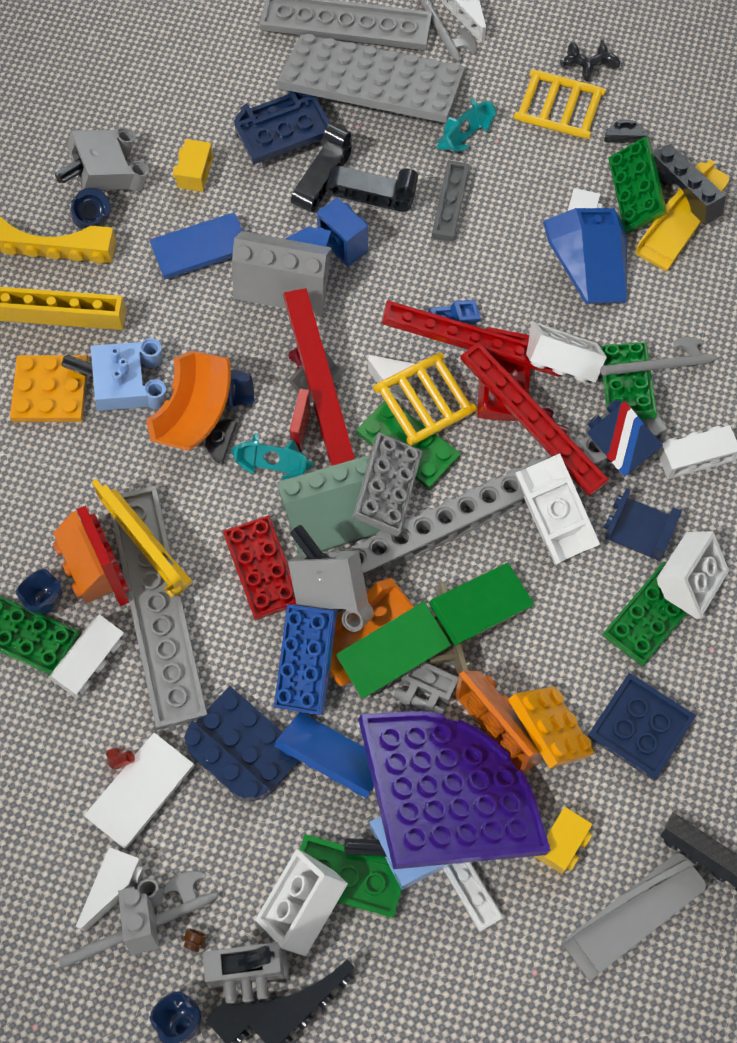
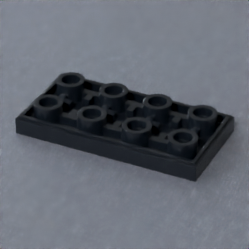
M672 812L660 835L664 839L663 842L673 850H681L687 854V858L693 864L705 866L711 870V874L721 882L727 881L737 891V854Z

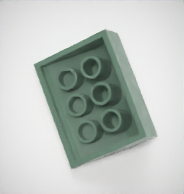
M370 455L277 482L279 495L290 529L293 530L298 525H302L322 552L376 536L381 531L380 529L352 518ZM295 541L298 554L304 553Z

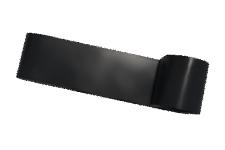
M329 123L324 130L322 137L323 148L291 196V204L311 213L316 209L327 192L326 185L330 168L333 166L344 167L352 151L351 132L332 123Z
M333 166L329 170L326 191L332 196L406 212L411 209L416 194L418 173L413 169L405 168L399 171L397 179H392L342 166Z

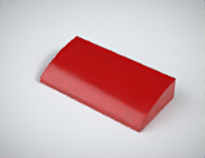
M486 327V330L525 342L529 341L530 335ZM495 358L529 394L530 368ZM479 380L477 418L518 421Z

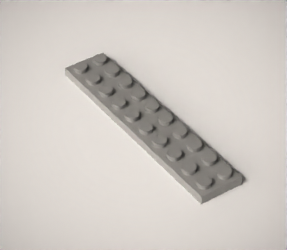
M156 485L121 493V496L172 557ZM112 516L124 578L130 590L128 597L156 729L161 730L196 721L198 718L205 717L207 711L181 594L175 595L174 598L169 597L168 593L163 589L167 586L166 582ZM164 555V557L167 559V561H168L171 565H173V564L171 563V561Z

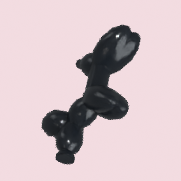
M604 40L600 41L597 55L590 58L579 54V47L576 43L572 42L568 46V56L564 60H560L562 68L564 66H572L575 63L582 66V76L586 82L592 78L593 65L601 62L610 69H618L621 63L619 57L608 52Z

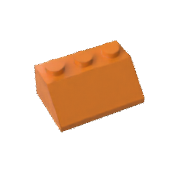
M71 512L53 532L57 540L53 543V546L58 556L63 555L66 562L62 563V566L67 576H73L75 583L71 584L76 597L82 596L87 604L113 592L77 512Z

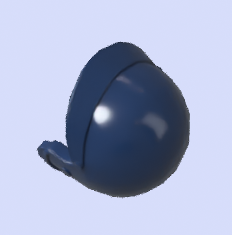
M86 188L79 191L73 198L70 216L78 228L83 230L89 226L101 227L105 220L108 219L110 202L101 190Z
M232 369L230 389L225 406L233 413H236L238 405L248 406L255 402L254 386L251 373Z
M42 568L30 574L19 584L16 589V595L27 611L29 610L35 614H47L56 609L61 602V582L48 570Z
M181 991L172 992L160 999L150 1014V1022L158 1032V1037L162 1043H185L197 1034L201 1026L202 1017L199 1006L192 998Z

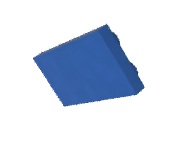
M235 212L150 239L151 247L164 280L232 258L234 238L242 231Z
M287 604L274 701L275 708L324 715L337 611Z
M299 712L276 740V748L305 763L309 768L328 776L332 781L349 788L355 794L367 799L373 791L374 785L365 747L308 715Z

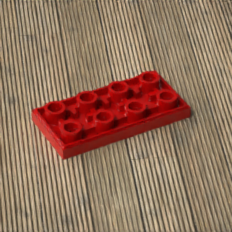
M267 515L224 530L223 535L254 620L256 621L287 610V604L297 605L289 566L270 516Z

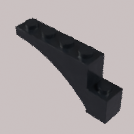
M347 959L337 969L316 984L280 999L247 1004H227L224 1001L205 1021L225 1043H243L250 1035L247 1032L250 1028L265 1043H291L294 1040L291 1035L298 1028L303 1031L314 1020L312 1014L319 1007L324 1010L334 1000L335 997L332 994L340 986L344 989L353 981L355 977L352 973L355 971V967Z

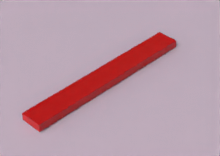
M307 288L284 292V302L330 466L354 460L353 450Z
M387 300L385 303L381 322L383 325L466 350L479 342L494 358L553 376H560L553 372L552 368L545 366L542 369L531 364L526 355L528 342Z
M479 342L461 355L460 360L551 457L561 454L570 477L589 497L608 483L609 479Z

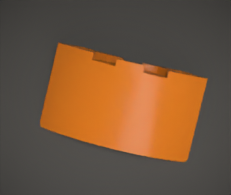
M191 350L173 358L174 378L171 389H174L170 400H166L156 413L146 419L150 441L182 450H191L211 433L223 413L229 394L231 366L228 357Z
M392 578L376 582L367 591L368 603L374 611V616L359 631L352 632L346 629L342 622L344 612L342 611L337 614L329 673L339 686L343 687L352 683L335 654L414 607Z

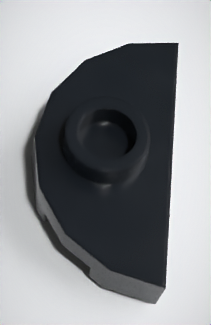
M625 119L618 120L614 125L607 128L604 142H637L645 136L647 138L649 136L645 128L643 130L641 126L636 124V121Z
M226 419L218 422L206 437L205 444L208 453L219 464L223 465L237 426V420Z

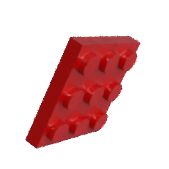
M86 505L76 509L120 607L130 603L126 595L127 592H130L129 587L96 514H89Z

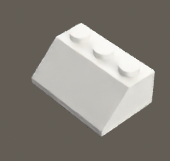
M533 322L531 325L526 355L533 366L542 369L546 366L552 368V371L559 375L565 376L567 373L573 375L580 382L587 383L589 380L596 383L600 369L606 360V355L597 343Z
M686 532L657 577L658 586L661 588L665 599L696 619H701L729 572L714 532Z
M296 849L255 920L275 942L279 943L282 949L306 956L348 883L331 868L305 852Z

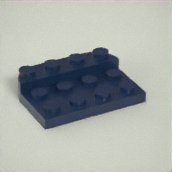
M288 91V95L252 108L247 103L241 107V111L234 120L236 136L240 138L253 165L321 140L325 128L330 123L316 96Z
M231 686L206 710L207 715L205 717L198 718L196 722L192 721L184 736L187 749L193 760L197 761L240 801L264 800L300 763L296 758L285 754L282 750L275 747L276 740L283 732Z

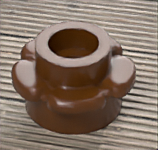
M187 928L185 935H182L181 939L185 941L183 945L185 948L199 952L200 948H206L205 942L208 936L198 930Z

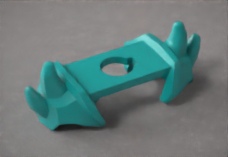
M471 98L472 107L457 120L450 117L447 119L446 125L443 128V138L437 139L438 145H436V148L439 150L449 149L452 152L467 150L469 148L468 145H461L465 139L480 127L485 132H488L491 123L497 115L494 104L490 101L477 103ZM467 120L469 123L468 130L465 133L460 132L462 122Z
M258 433L253 435L251 441L239 443L231 449L234 462L250 474L255 473L254 467L285 472L287 474L282 476V480L303 475L305 471L312 469L315 465L314 462L308 461L306 456L299 452V448L294 440H291L285 448L259 443ZM270 451L276 452L279 455V462L276 464L269 463L264 458V454Z

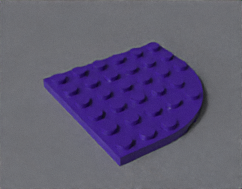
M405 711L360 715L358 721L393 869L547 855L551 851L534 794L522 770H517L509 759L511 757L510 754L489 735L462 720L456 722L443 718V714L434 712Z

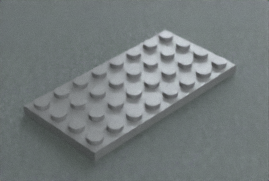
M301 34L277 80V88L446 123L464 76L465 66H460L456 63L440 62L436 59L421 58L411 54L396 53L392 50L376 49L372 46L356 45L352 42L336 41L332 38L316 37L312 34Z

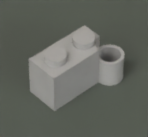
M150 878L141 881L137 890L135 887H130L118 891L123 942L132 955L159 949L154 908L162 903L164 895L158 883ZM154 891L152 895L147 896L149 892Z

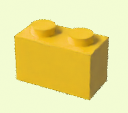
M185 139L184 146L179 149L178 165H175L173 169V178L176 179L178 188L204 191L214 157L211 143Z
M564 806L547 834L551 851L547 855L534 857L560 874H563L566 868L571 871L579 859V856L575 854L579 846L585 848L593 835L589 832L592 823Z

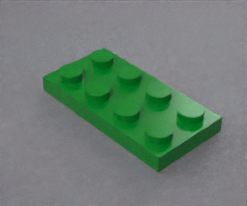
M385 400L356 430V434L372 447L378 432L408 444L406 433ZM403 410L416 432L426 428ZM436 434L415 443L412 447L422 450L415 480L430 491L460 458L461 453Z
M307 834L304 835L300 850L334 870L348 883L337 903L392 920L394 919L402 889L391 871L386 858L380 856L347 855L344 851V845Z

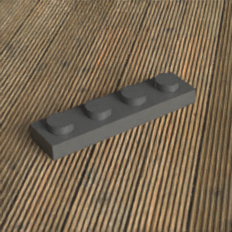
M450 160L447 162L432 230V238L454 242L469 172V163Z

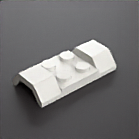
M557 454L515 473L524 493L526 504L555 565L600 545L561 454Z

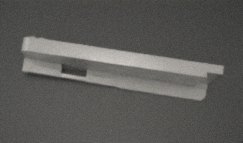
M676 853L561 942L562 946L589 981L705 890L706 883L693 867L695 864L683 854Z

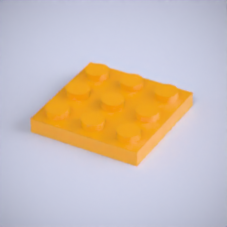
M17 355L10 411L11 421L83 422L87 377L62 367L61 363L66 355ZM71 355L88 362L87 355Z
M554 686L515 693L508 699L549 769L587 759L595 753L591 747L590 739L583 734L577 724V718L569 711L564 703L563 695Z

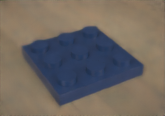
M628 673L587 737L655 781L696 715L633 674Z

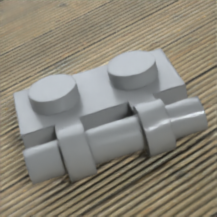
M424 662L403 675L402 682L410 686L407 691L398 687L394 697L402 700V703L407 706L413 705L426 712L443 714L445 709L437 706L436 703L438 699L446 703L449 702L457 686L458 677ZM417 689L431 695L429 700L426 701L416 696Z

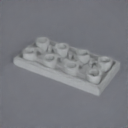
M378 432L375 436L352 518L398 536L403 526L422 450Z

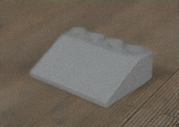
M241 231L234 238L233 299L286 309L283 298L284 292L307 288L314 314L322 316L332 248Z

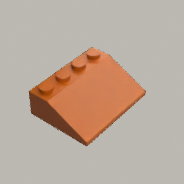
M462 671L458 677L455 697L482 730L510 754L511 757L509 759L517 770H522L526 774L541 762L543 757L518 715L512 709L509 698L506 695L501 696L495 689L497 687L496 683L489 675L484 676L481 671Z

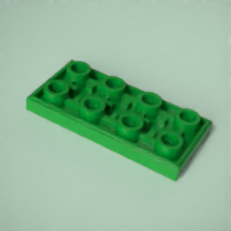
M645 136L608 157L625 232L629 234L667 214L649 138Z
M647 342L600 346L606 355L603 366L649 361ZM651 370L602 375L606 407L615 399L620 401L624 398L640 419L657 418Z
M664 561L602 634L605 639L641 667L646 664L687 614V612L666 600L661 588L658 586L657 577L666 565Z
M508 562L428 602L455 646L535 605Z
M0 596V653L50 675L81 635L80 631L42 614L27 611L24 606Z
M423 601L335 655L363 700L447 649L451 644Z

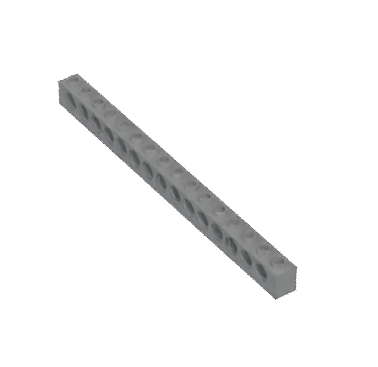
M658 413L657 418L641 419L660 441L664 439L667 427ZM590 436L583 439L579 437L573 440L599 469L613 464ZM590 448H595L599 450V452H592ZM548 454L541 459L536 457L524 467L512 468L506 475L500 478H491L485 485L477 489L476 487L470 488L458 498H449L434 509H425L419 516L413 519H404L401 533L398 536L381 530L375 537L368 540L361 539L353 547L338 551H359L360 560L363 561L361 565L364 581H367L527 505L515 473L549 459L551 456ZM512 488L515 490V492L508 493L504 489ZM491 498L494 500V502L486 503L483 501V499ZM469 508L473 512L464 513L461 511V509ZM442 518H448L451 522L448 524L441 523L439 520ZM425 528L429 530V533L420 534L417 530ZM402 538L405 539L407 543L400 545L397 544L395 541L397 539ZM376 549H383L385 553L382 555H376L373 553V551Z

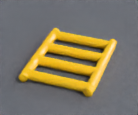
M531 69V79L519 112H515L513 119L572 136L590 139L591 131L589 130L601 96L606 94V88ZM542 80L552 84L541 114L537 117L529 115L527 112L538 82ZM561 85L572 88L559 123L548 120ZM580 91L593 95L582 127L578 128L570 126L569 122Z
M442 352L434 354L373 385L374 391L376 393L380 392L408 437L406 441L410 446L477 411L476 405L470 404L445 365ZM435 365L462 409L452 413L425 369ZM417 374L442 413L443 419L437 422L433 421L407 378ZM397 383L400 385L426 428L418 432L415 431L389 390V387Z

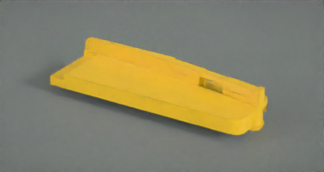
M710 159L707 163H698L695 167L723 193L729 182L728 175L714 168L716 162ZM681 188L667 202V214L657 218L638 243L635 255L666 272L702 223L691 212L688 199Z
M97 479L93 480L91 483L98 499L166 582L167 586L163 589L168 593L169 597L174 598L175 595L177 596L184 592L185 588L193 583V580L174 561L116 489L110 490L106 484L102 486ZM164 555L171 561V563H172L173 565H171V564L167 561V559L164 557Z

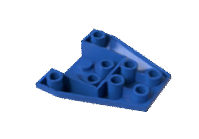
M574 208L543 222L548 243L585 304L625 303L627 301L628 240L622 220L615 208Z

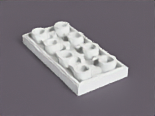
M153 733L84 816L126 850L195 765L157 734Z

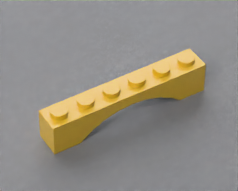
M0 217V253L27 255L29 257H49L51 259H71L78 262L93 261L98 264L112 263L117 242L113 228L89 226L69 235L42 237L20 231Z

